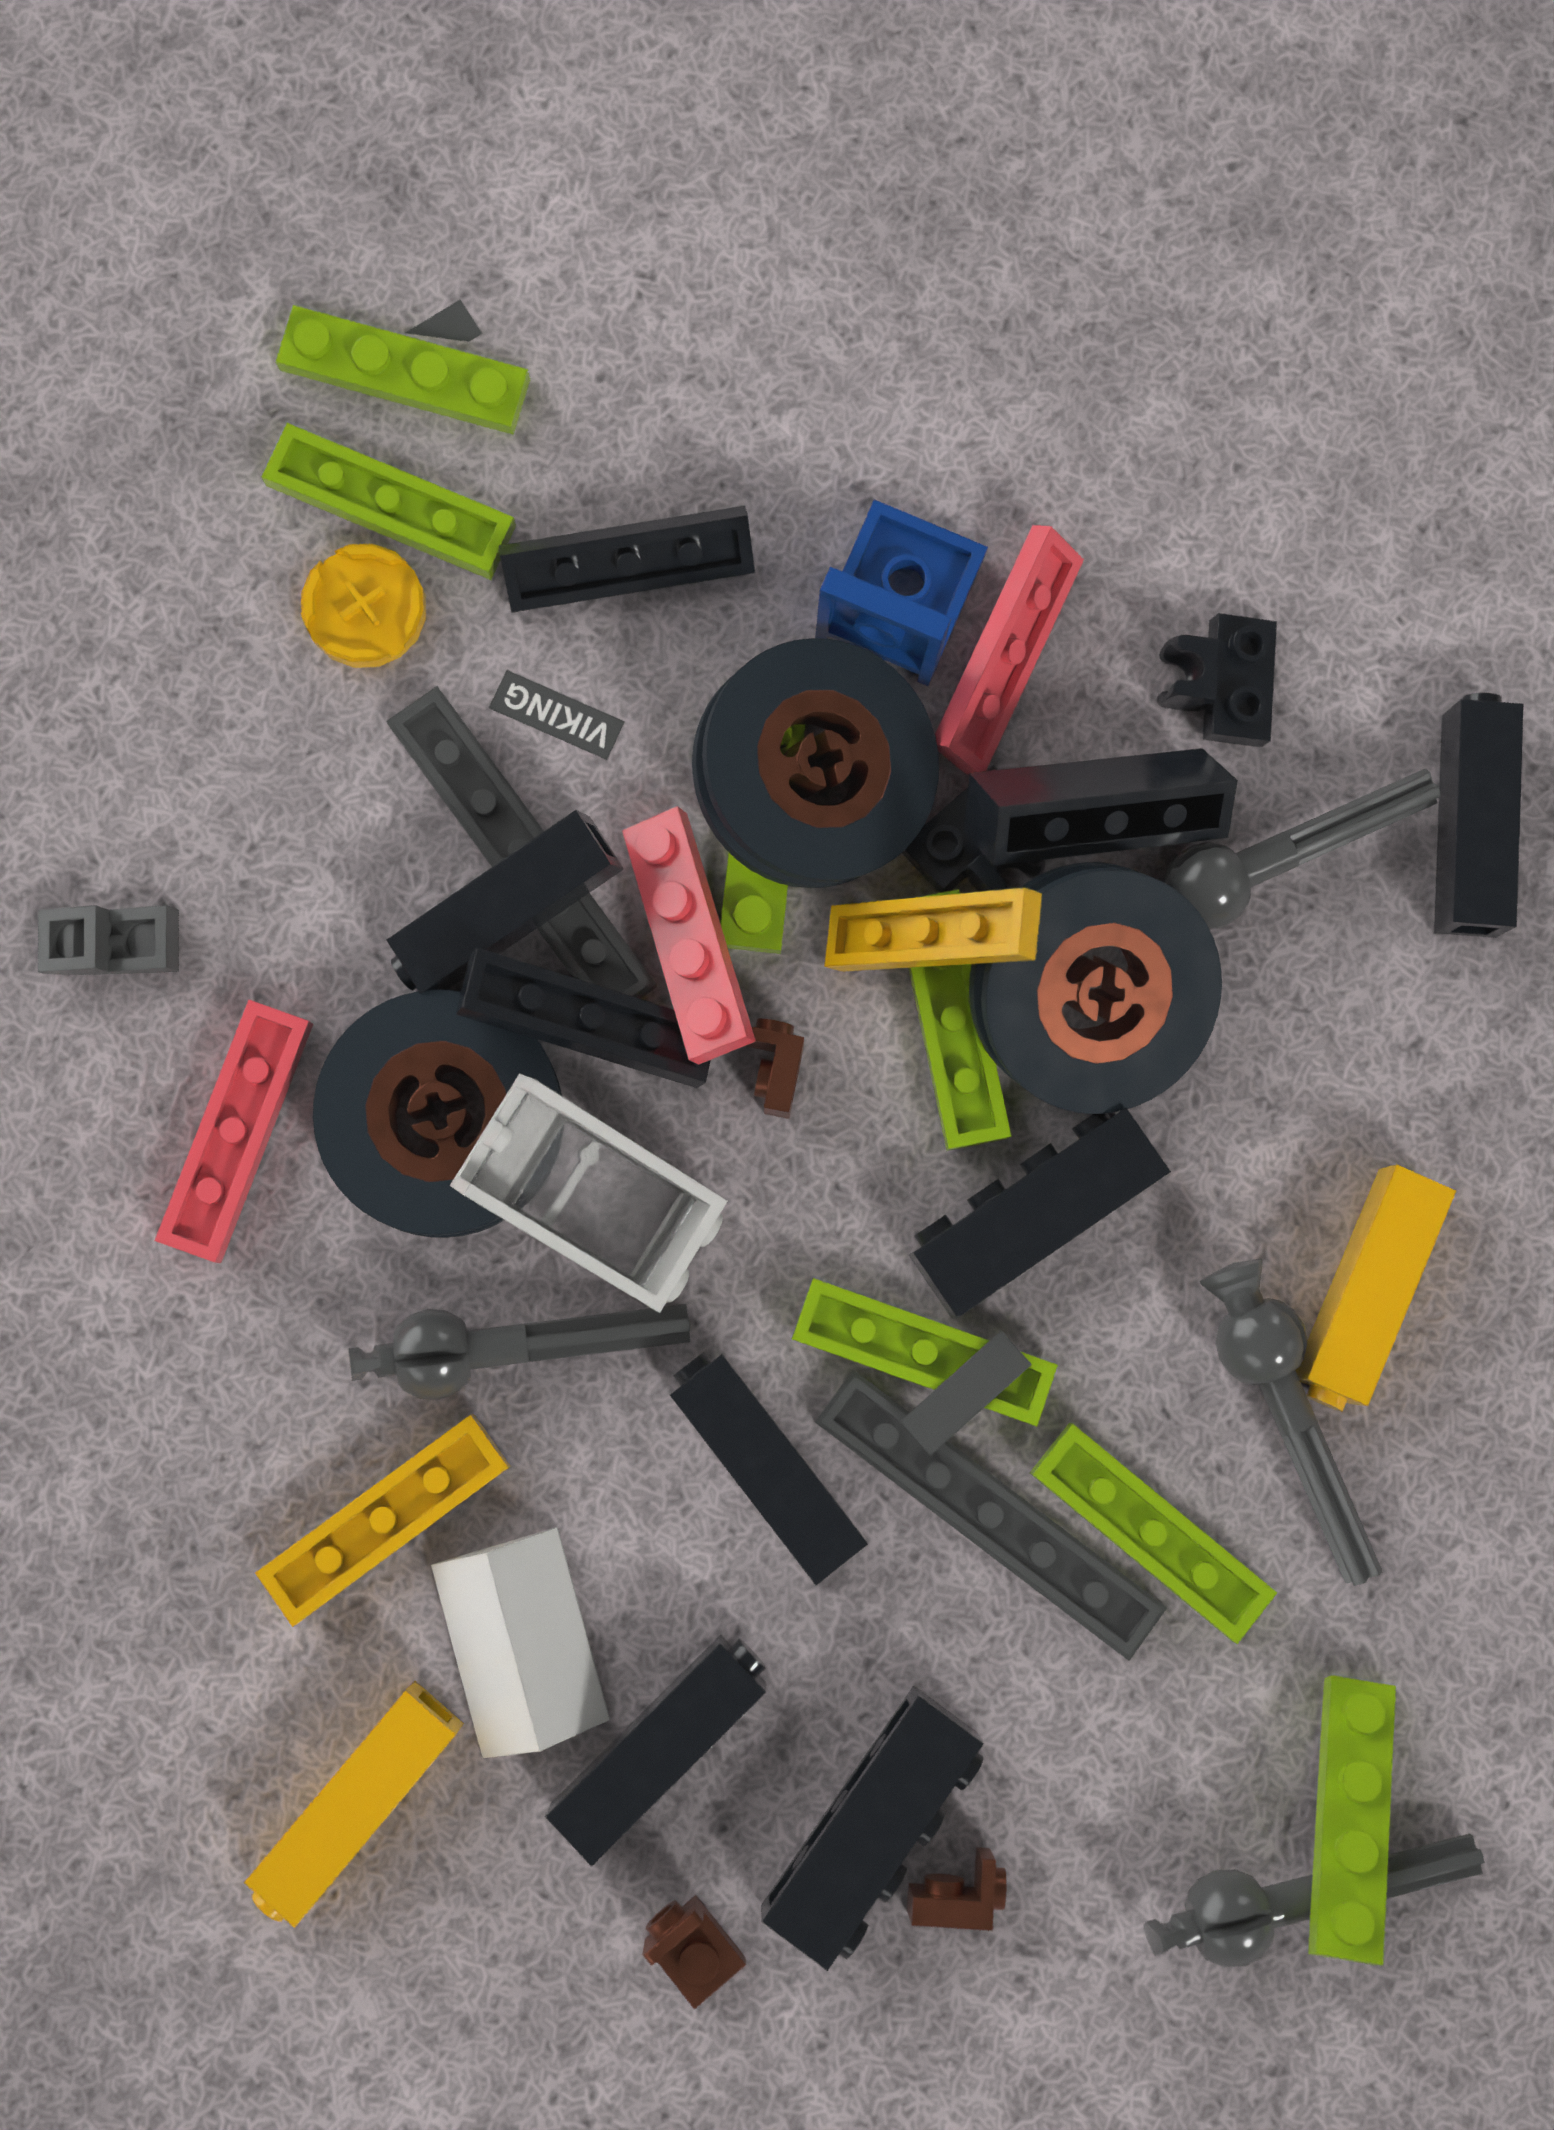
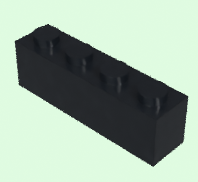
M1203 748L974 772L969 774L964 831L993 866L1223 839L1229 836L1238 780Z
M1127 1108L1112 1117L1108 1113L1092 1114L1072 1128L1078 1137V1140L1059 1153L1052 1143L1048 1144L1019 1164L1026 1173L1024 1177L1006 1189L998 1178L967 1199L974 1211L955 1224H952L945 1214L914 1236L921 1247L909 1254V1257L951 1318L960 1317L1171 1172Z
M913 1685L761 1904L762 1923L826 1971L830 1969L838 1955L848 1959L857 1949L867 1932L868 1924L863 1919L878 1898L886 1903L902 1883L907 1872V1868L902 1865V1862L916 1842L922 1846L927 1845L940 1828L946 1814L940 1807L955 1786L961 1791L964 1790L979 1771L984 1757L978 1752L984 1743L978 1733Z

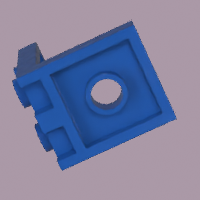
M874 499L843 571L830 567L820 588L815 638L829 639L830 637L863 648L880 657L885 662L888 661L919 674L917 682L929 687L986 556L988 547ZM899 569H911L921 576L924 586L915 595L903 596L891 588L888 580L890 575Z

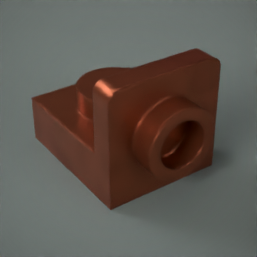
M758 1018L756 1026L752 1027L756 1042L746 1045V1047L775 1052L773 1061L761 1059L754 1096L766 1098L764 1114L789 1119L804 1049V1037L793 1035L794 1026L772 1019Z
M976 1847L974 1887H964V1878L950 1874L925 1875L924 1884L908 1883L907 1912L911 1925L993 1931L994 1910L1005 1909L1007 1879L1005 1868L996 1867V1859L990 1848Z
M696 1895L682 1907L677 1900L670 1902L645 1927L650 1935L644 1940L643 1957L651 1966L656 1962L660 1965L694 2010L746 1966V1957Z

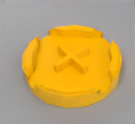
M373 543L348 544L335 550L336 554L328 557L323 563L320 560L310 570L301 591V617L314 644L332 660L354 668L380 667L402 657L418 640L426 620V595L415 571L408 565L407 561L397 552Z

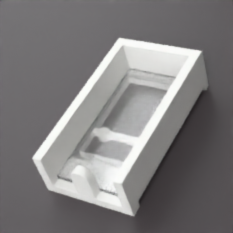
M519 1074L450 1184L452 1188L659 1313L666 1302L674 1301L683 1291L689 1278L687 1267L698 1249L707 1246L718 1233L723 1221V1216L720 1213L727 1203V1200L545 1085L522 1074Z

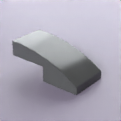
M97 905L38 910V972L58 975L179 972V909L168 905L108 910Z

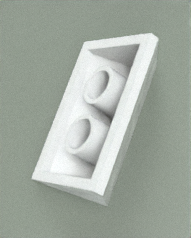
M558 1527L431 1565L482 1758L540 1752L610 1720Z

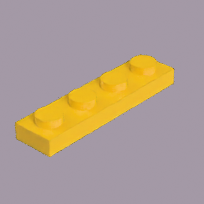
M1027 888L831 905L824 967L845 972L1035 960L1042 893Z
M470 1414L267 1563L255 1574L291 1626L294 1627L511 1467V1465L476 1416Z

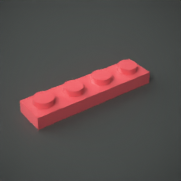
M1032 525L936 730L935 736L938 751L966 774L987 770L1084 561L1052 526Z
M676 806L622 830L688 1059L699 1065L756 1042L687 813Z
M248 1000L156 1235V1242L215 1263H222L313 1023Z

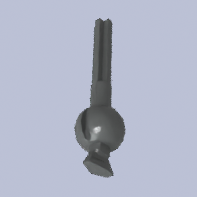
M1423 769L1237 853L1225 845L1211 842L1191 845L1176 855L1167 868L1165 883L1191 902L1199 911L1210 930L1225 927L1243 914L1251 898V887L1437 804V798L1441 797L1439 786L1433 783L1431 773L1427 769Z
M1262 1259L1232 1263L1204 1277L1200 1281L1203 1287L1224 1302L1229 1313L1223 1317L1217 1331L1215 1342L1219 1359L1229 1374L1240 1382L1251 1385L1259 1384L1345 1583L1352 1582L1354 1586L1366 1583L1368 1578L1379 1576L1382 1573V1568L1296 1373V1369L1300 1367L1304 1360L1308 1342L1304 1323L1295 1310L1281 1300L1263 1299L1259 1290Z
M686 1304L664 1306L660 1313L652 1308L475 1330H467L466 1324L460 1317L446 1310L426 1309L409 1315L396 1326L393 1333V1343L375 1345L373 1351L365 1353L359 1347L348 1348L352 1381L362 1380L368 1372H375L378 1378L397 1376L399 1386L403 1391L419 1399L439 1400L454 1395L469 1382L472 1369L688 1343L691 1341Z
M1465 1834L1388 1854L1386 1899L1483 1874L1481 1864L1484 1863V1857L1481 1849L1476 1848L1473 1835ZM1236 1869L1212 1871L1197 1879L1189 1889L1185 1902L1186 1911L1171 1915L1168 1923H1161L1156 1919L1144 1923L1146 1939L1154 1956L1164 1954L1176 1945L1179 1949L1196 1945L1201 1955L1209 1962L1222 1967L1247 1966L1261 1959L1273 1943L1276 1928L1310 1920L1313 1874L1261 1887L1253 1876Z

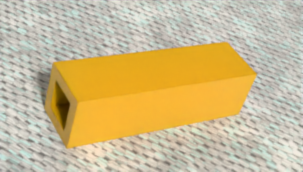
M1397 1164L1378 1170L1309 1335L1304 1360L1300 1367L1296 1369L1300 1382L1309 1385L1306 1394L1308 1398L1343 1412L1346 1403L1361 1406L1369 1405L1456 1190Z
M414 1681L245 1880L244 1884L253 1891L252 1900L255 1905L272 1920L281 1922L285 1919L295 1928L455 1737L464 1723L419 1683Z

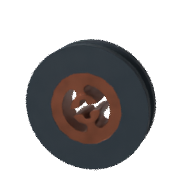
M808 638L789 641L765 650L741 667L718 689L708 703L695 734L692 753V774L696 797L708 826L723 847L737 861L760 876L780 884L800 888H825L853 881L883 867L900 855L913 842L925 825L936 797L939 780V755L934 729L923 703L906 679L891 665L875 654L853 644L825 638ZM796 724H813L825 729L815 737L813 733L808 734L791 746L784 755L781 753L780 745L784 733L789 727ZM808 757L812 762L821 761L824 772L820 767L811 768L808 763ZM848 775L850 776L851 781L847 794L838 805L819 806L802 799L808 798L816 792L821 795L843 782Z
M1104 862L1069 864L1054 868L1028 881L1020 888H1027L1042 893L1036 959L1029 961L972 964L969 979L970 1009L978 1037L985 1050L1006 1075L1035 1097L1060 1109L1076 1113L1106 1114L1122 1111L1125 1108L1130 1109L1152 1100L1174 1085L1195 1063L1210 1038L1218 1016L1222 992V972L1219 953L1207 923L1191 902L1171 886L1153 877L1117 864ZM1115 946L1122 951L1127 961V971H1123L1121 968L1098 956L1093 955V960L1082 954L1097 947ZM1101 985L1100 989H1092L1088 997L1090 987H1098ZM1066 1003L1093 1021H1097L1098 1016L1107 1021L1099 1026L1078 1029L1070 1027L1062 1014V1007Z
M426 990L422 994L417 991L400 995L381 1003L359 1017L347 1028L329 1052L320 1071L313 1100V1126L317 1148L326 1170L339 1190L351 1203L375 1220L406 1233L431 1238L465 1236L491 1228L504 1221L501 1217L452 1188L450 1184L518 1075L522 1074L533 1078L562 1096L555 1070L537 1039L456 1015L461 992L453 990ZM448 1072H455L470 1078L478 1085L484 1096L485 1119L481 1132L473 1143L468 1147H461V1140L469 1131L472 1122V1115L466 1109H462L447 1115L446 1121L448 1126L444 1129H439L432 1121H424L412 1125L413 1129L428 1142L439 1146V1152L435 1157H421L408 1150L398 1133L396 1113L401 1097L410 1085L415 1082L420 1083L419 1088L411 1096L407 1107L408 1114L417 1120L434 1113L433 1102L440 1099L449 1108L468 1104L460 1092L451 1085L442 1083V1077ZM564 1123L513 1204L519 1209L533 1198L550 1174L561 1145Z

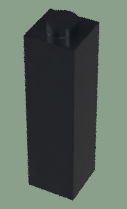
M1494 693L1468 694L1442 715L1439 781L1441 797H1439L1434 932L1436 934L1497 938L1517 927L1524 704L1502 702V697Z
M574 810L386 939L396 955L391 959L392 967L403 984L412 991L418 989L419 993L422 994L426 990H447L465 978L470 955L477 947L497 954L502 953L617 875L624 868L591 817Z
M703 1352L673 1375L680 1384V1387L670 1394L671 1398L816 1586L868 1545L860 1531L723 1354L711 1362Z
M720 1635L550 1803L545 1818L592 1867L766 1693V1682L760 1677V1674L766 1669L765 1664L741 1639H738L731 1646Z

